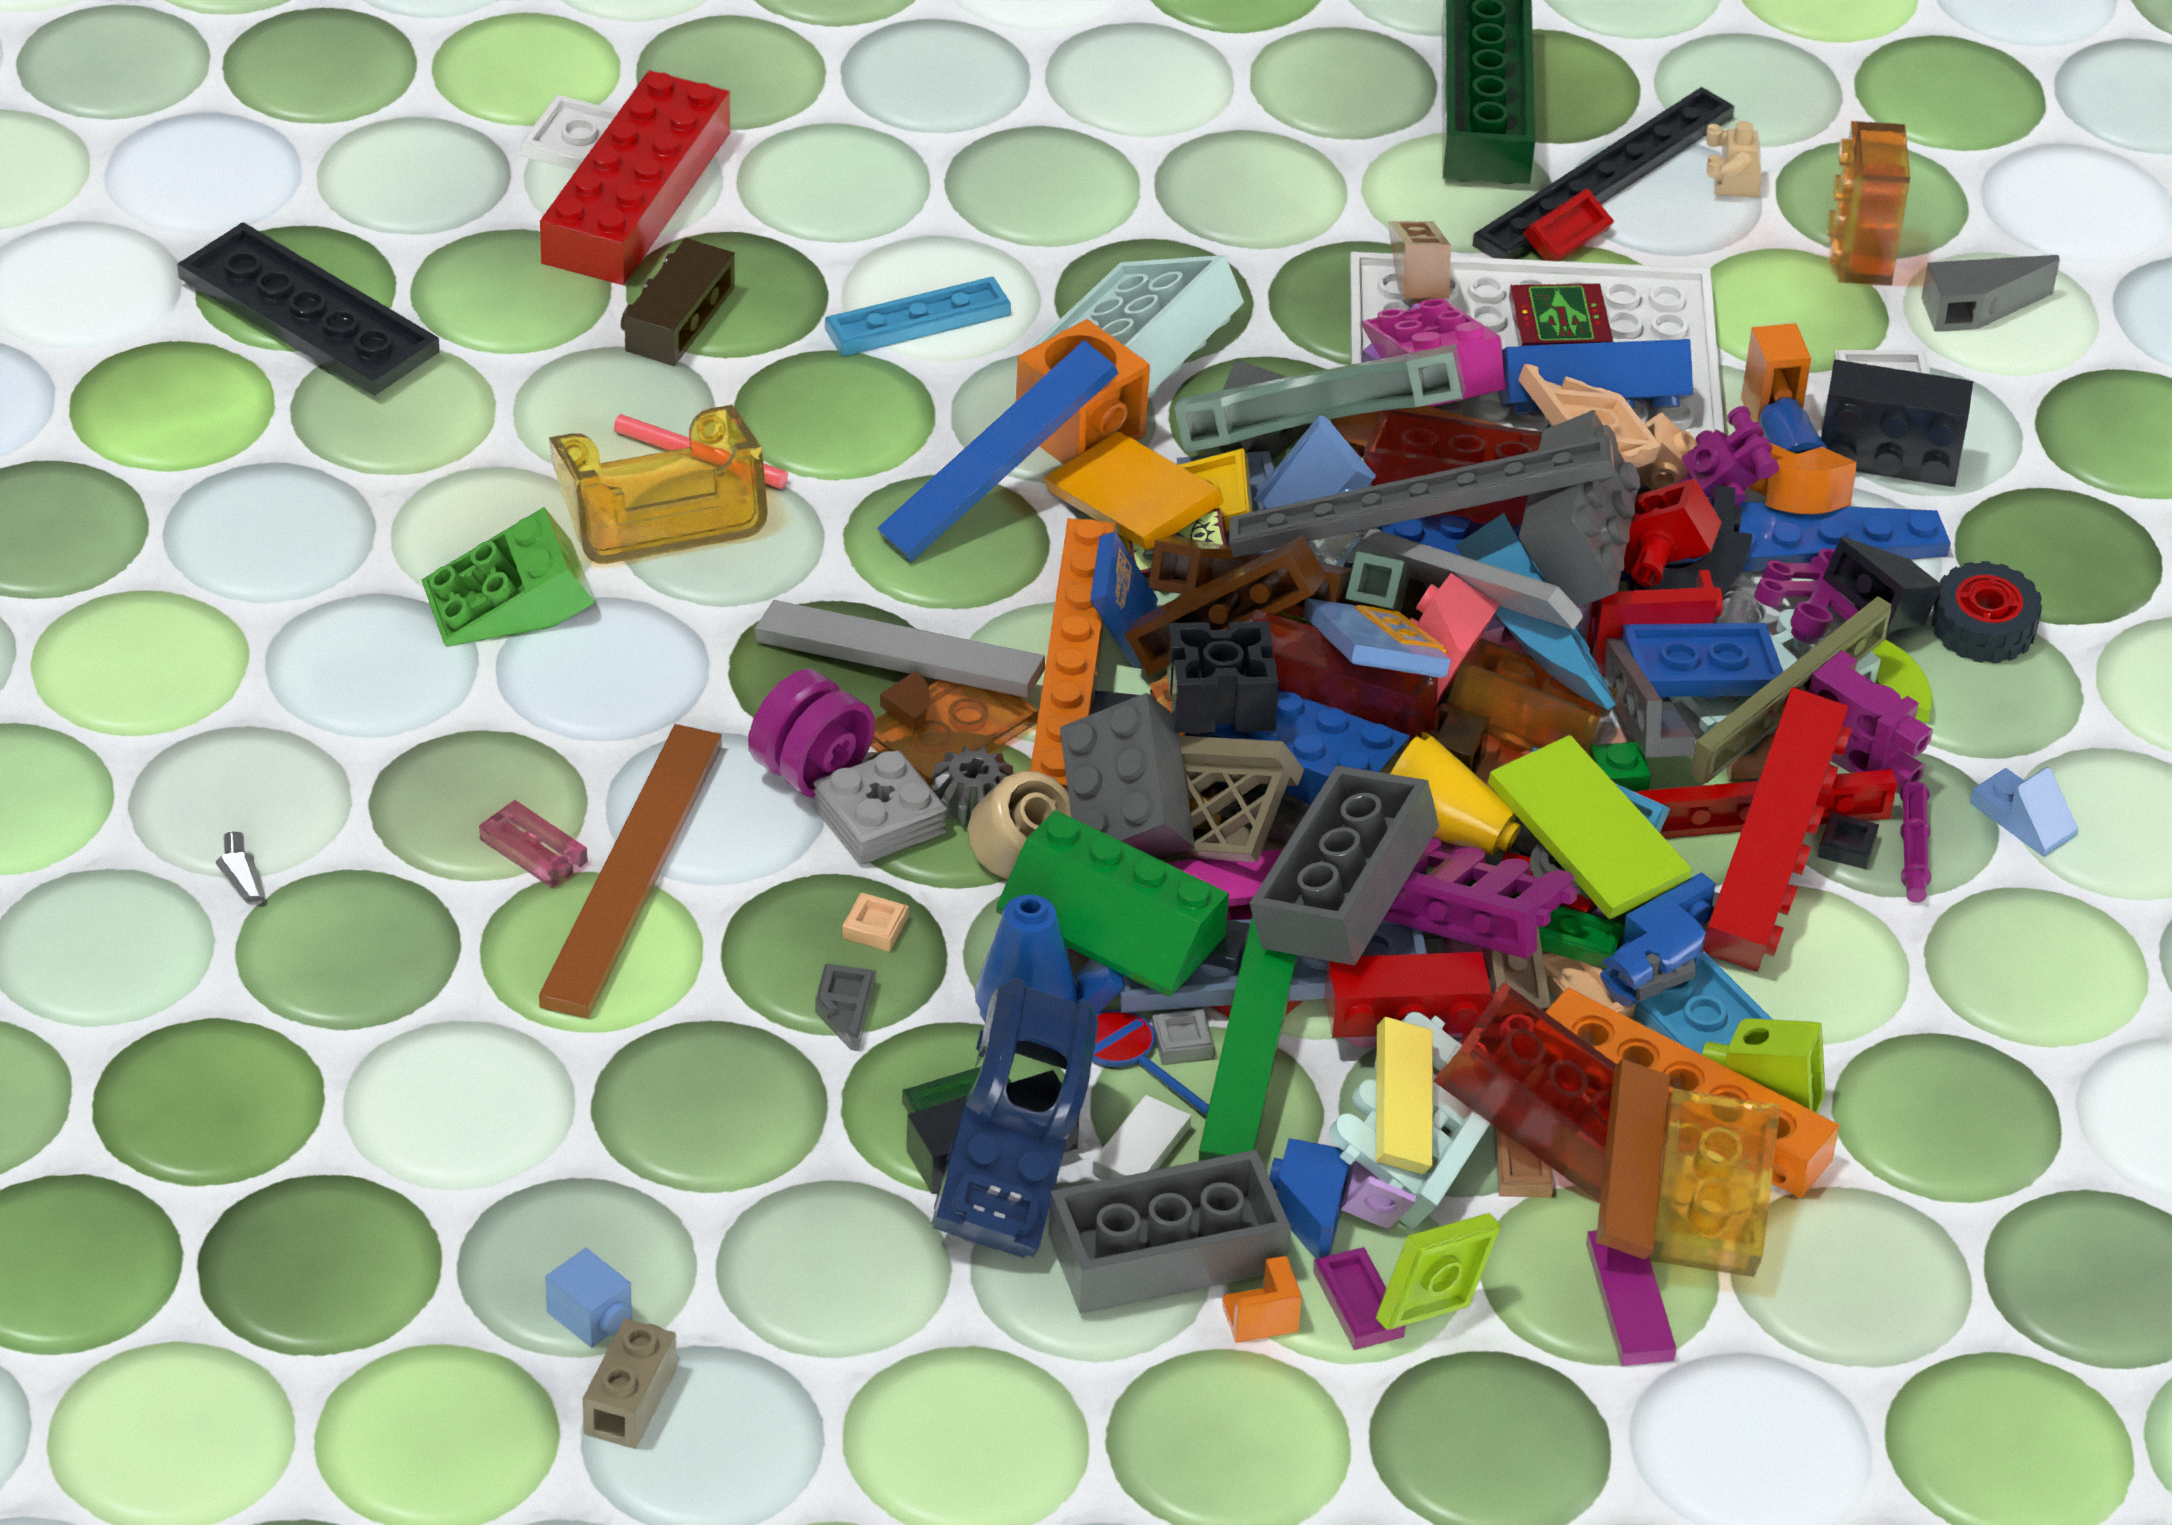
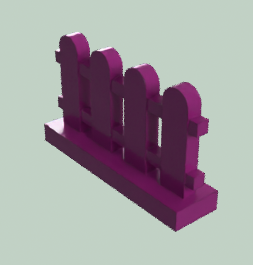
M1432 837L1383 920L1527 959L1537 951V925L1545 927L1550 923V913L1562 903L1571 905L1576 901L1577 888L1574 887V876L1570 872L1562 870L1550 871L1541 878L1529 875V863L1525 860L1507 859L1500 862L1497 866L1485 864V852L1480 848L1464 847L1451 855L1442 852L1441 840L1439 838ZM1428 866L1434 867L1427 875L1422 874L1427 870ZM1473 879H1477V880H1478V881H1477L1475 884H1473L1471 887L1466 886V885H1467L1469 882H1471ZM1517 891L1523 892L1516 899L1510 898Z

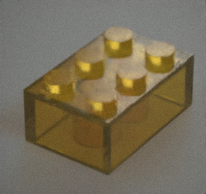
M1673 1088L1666 1112L1653 1251L1649 1254L1650 1261L1743 1276H1755L1764 1251L1780 1105Z

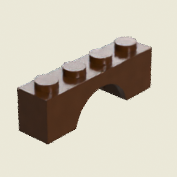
M1174 535L1155 540L1148 588L1184 595L1266 554V552L1233 557L1231 548L1228 545ZM1319 562L1327 578L1316 592L1308 598L1351 605L1346 600V594L1352 568ZM1306 599L1283 611L1286 614L1305 617L1303 609Z

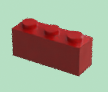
M1482 952L1360 956L1356 965L1327 960L1324 998L1332 1038L1377 1036V1025L1385 1017L1402 1021L1408 1014L1413 1012L1420 1013L1429 1020L1436 1015L1445 1022L1442 1030L1447 1034L1482 1033L1488 1031L1492 993Z

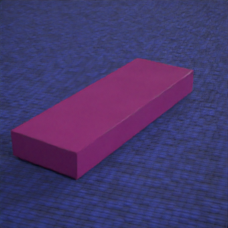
M1597 1230L1588 1231L1586 1246L1621 1366L1675 1361L1677 1348L1649 1256L1644 1260L1596 1243Z

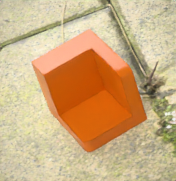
M1281 1256L1266 1259L1263 1288L1223 1296L1222 1307L1235 1343L1299 1331L1302 1295L1288 1257Z

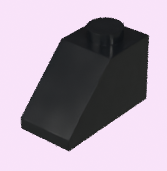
M1847 537L1840 538L1823 576L1826 582L1860 609L1864 608L1877 596L1890 603L1891 614L1887 630L1924 626L1943 586L1910 559Z

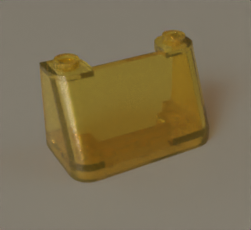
M733 405L709 408L696 415L689 427L690 447L611 462L600 463L596 444L590 437L584 434L570 433L549 437L551 461L580 547L591 561L598 564H609L733 541L753 536L763 528L767 521L768 510L762 446Z

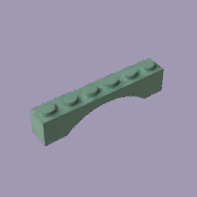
M1453 344L1181 398L1174 408L1184 453L1228 445L1274 431L1313 423L1319 415L1327 419H1334L1376 411L1415 408L1461 399L1466 389L1457 345Z

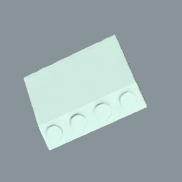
M1225 255L1120 262L1029 349L1056 336L1063 330L1085 319H1089L1150 364L1149 398L1157 392V387L1168 376L1182 368L1183 361L1193 352L1205 346L1207 343L1206 339L1216 329L1230 321V316L1244 303V300Z

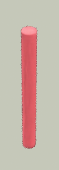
M619 414L615 420L614 431L779 489H783L787 483L788 472L623 414Z

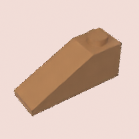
M1389 221V235L1397 286L1402 297L1410 299V304L1412 305L1416 302L1420 304L1429 299H1449L1451 244L1434 221Z

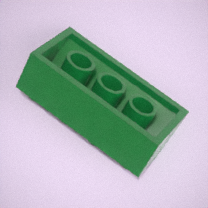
M1054 810L1026 839L996 905V913L1002 915L1007 903L1018 896L1037 895L1047 899L1055 907L1066 947L1161 994L1171 997L1226 936L1229 893Z

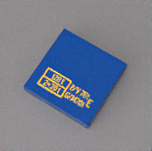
M1116 531L1100 536L1090 602L1130 664L1136 668L1142 666L1124 634L1140 616L1157 608L1158 598L1154 591L1148 588L1147 580Z

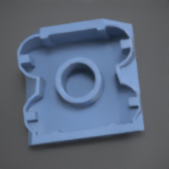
M1319 415L1262 485L1254 501L1261 502L1269 509L1371 487V482L1375 479L1376 475L1326 417ZM1347 533L1307 543L1314 553L1323 541L1342 538Z

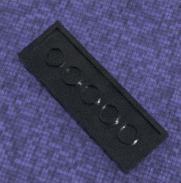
M244 222L177 263L179 279L374 396L440 352L439 337Z

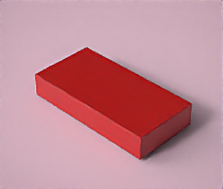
M1586 188L1531 224L1523 234L1545 261H1561L1607 231L1615 221L1589 189Z

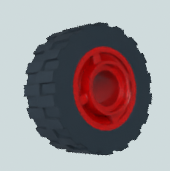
M1981 561V563L1968 562L1964 563V566H1956L1950 570L1947 576L1944 575L1940 583L1943 586L1933 606L1931 625L1934 626V634L1937 639H1941L1943 646L1948 650H1953L1957 653L1956 655L1964 659L1967 657L1973 659L1974 662L1983 663V661L2001 663L2003 660L2011 661L2016 659L2017 655L2024 654L2029 650L2030 643L2033 644L2042 612V605H2040L2042 597L2040 592L2036 591V585L2031 580L2025 578L2022 572L2012 570L2007 565L2001 563L1998 565L1992 564L1990 561Z

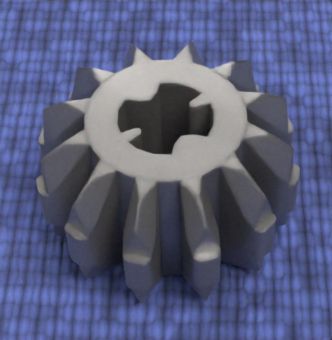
M964 745L960 754L946 752L944 760L935 764V770L932 773V790L947 807L945 811L947 817L944 820L959 818L962 827H964L970 820L972 810L982 798L1003 778L1015 774L1013 766L1004 761L1003 753L989 755L985 746L979 751H971Z

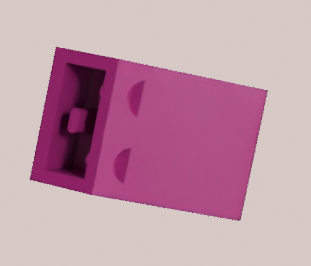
M1444 299L1425 300L1420 303V308L1407 311L1397 308L1382 310L1377 313L1376 318L1362 321L1363 329L1381 359L1453 344L1457 345L1466 389L1463 398L1427 406H1437L1506 389L1501 337Z

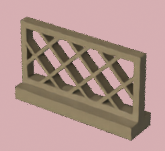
M1179 736L1188 800L1194 797L1199 805V808L1190 813L1192 829L1207 820L1213 830L1195 841L1194 848L1171 857L1258 863L1286 786H1298L1304 768L1283 741ZM1216 781L1227 782L1229 786L1227 789L1208 802H1204L1200 792ZM1258 784H1269L1265 795L1248 806L1242 795ZM1237 799L1242 810L1218 826L1213 815ZM1250 822L1252 830L1246 845L1229 844L1226 838Z

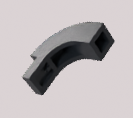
M1717 485L1708 498L1722 522L1711 552H1708L1691 565L1681 568H1665L1661 582L1658 585L1652 582V587L1641 586L1631 575L1627 581V591L1696 588L1698 570H1709L1713 586L1720 587L1722 598H1724L1743 570L1752 543V534L1738 532L1741 524L1742 509L1740 505H1735V487Z

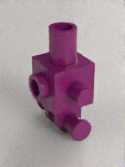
M1739 406L1728 413L1727 420L1736 430L1728 436L1716 429L1714 432L1710 430L1703 431L1696 436L1695 441L1697 445L1681 457L1690 474L1681 482L1696 478L1708 498L1717 485L1735 487V505H1739L1746 499L1744 491L1759 479H1766L1777 473L1779 465L1770 455L1772 445L1768 438L1763 437L1764 430L1761 425L1751 420V413L1748 407Z

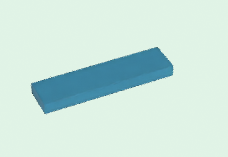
M994 276L828 316L825 317V331L840 355L844 357L1010 316L1011 302Z

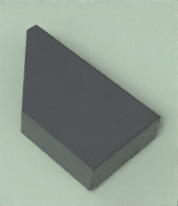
M825 963L815 1000V1013L850 1050L858 1051L876 984V970Z

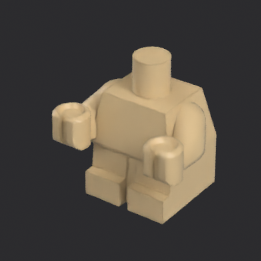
M1739 121L1736 123L1735 129L1724 131L1717 124L1707 125V145L1709 147L1722 146V156L1709 155L1707 160V174L1710 178L1715 179V194L1759 197L1762 168L1758 131H1753V125L1748 121Z

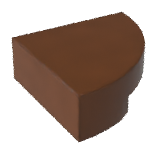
M914 671L880 694V707L913 731L917 730L926 720L929 708L930 695L926 681L919 673Z

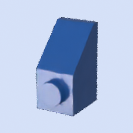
M1289 1138L1284 1158L1273 1159L1269 1177L1274 1190L1277 1191V1197L1293 1234L1315 1259L1331 1255L1342 1212L1340 1209L1350 1165L1340 1158L1343 1150L1339 1147Z

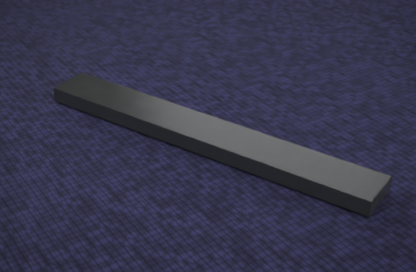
M1610 437L1595 438L1231 516L1229 545L1233 557L1276 549L1302 535L1309 542L1614 477V456Z

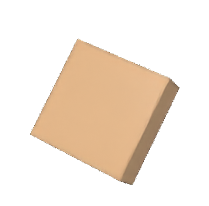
M861 892L842 925V939L890 952L908 920L909 906Z

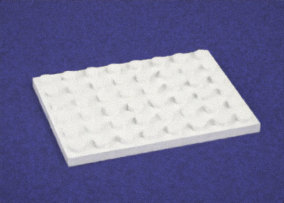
M1350 253L1351 365L1361 363L1362 351L1371 344L1363 329L1362 321L1376 318L1377 313L1382 310L1397 308L1407 311L1413 306L1410 304V299H1404L1398 291L1393 254ZM1450 256L1449 299L1444 300L1501 337L1502 349L1519 346L1509 301L1510 285L1600 283L1613 342L1691 339L1694 395L1680 399V407L1652 408V400L1634 401L1635 408L1633 410L1643 423L1662 412L1681 431H1688L1694 439L1699 433L1706 430L1714 432L1717 429L1724 433L1710 268ZM1498 391L1432 406L1522 430L1523 443L1521 448L1539 449L1542 432L1549 424V420L1544 413L1515 414V406L1501 407Z

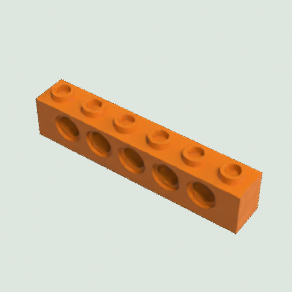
M1569 987L1535 1023L1531 1059L1611 1100L1614 1067L1622 1058L1670 1075L1665 1128L1681 1138L1722 1157L1727 1162L1767 1180L1776 1187L1802 1198L1833 1161L1839 1124Z

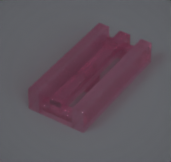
M516 800L479 825V835L482 842L551 888L559 883V875L567 878L573 873L574 864L582 867L588 862L587 847ZM509 821H512L513 823L524 829L526 832L524 833L523 831L509 823ZM541 841L563 856L560 857L548 848H546L545 846H543L541 844Z

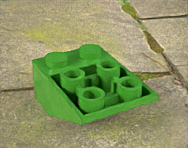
M545 507L519 520L516 524L421 579L440 635L446 646L555 627L595 603L572 540Z

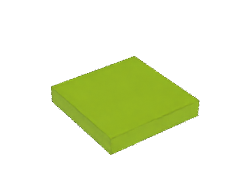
M1490 1213L1407 1235L1376 1319L1386 1330L1469 1307L1501 1224Z

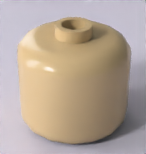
M1020 771L1003 778L982 798L971 813L967 828L969 843L978 861L992 874L1008 880L1026 839L1054 810L1071 817L1068 791L1054 778L1038 771Z

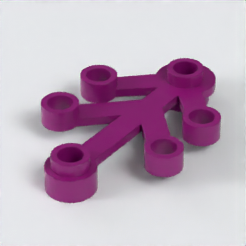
M1821 549L1818 556L1813 557L1810 563L1768 561L1754 593V598L1758 602L1769 607H1780L1784 597H1810L1809 602L1802 601L1797 603L1790 619V625L1792 626L1791 634L1799 641L1807 644H1816L1819 639L1826 637L1833 620V615L1827 610L1828 605L1845 621L1861 610L1858 606H1853L1841 593L1823 579L1834 554V549ZM1792 578L1814 579V581H1792Z

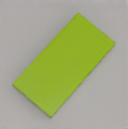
M1571 735L1490 771L1488 779L1490 787L1557 862L1574 876V881L1609 920L1666 893L1691 878L1693 869Z

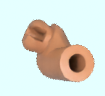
M1775 733L1765 736L1753 755H1742L1726 768L1728 779H1760Z

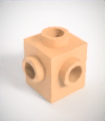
M1661 412L1644 423L1661 445L1656 460L1636 468L1640 478V485L1648 486L1651 490L1680 483L1690 475L1681 457L1697 445L1694 437L1688 431H1681Z

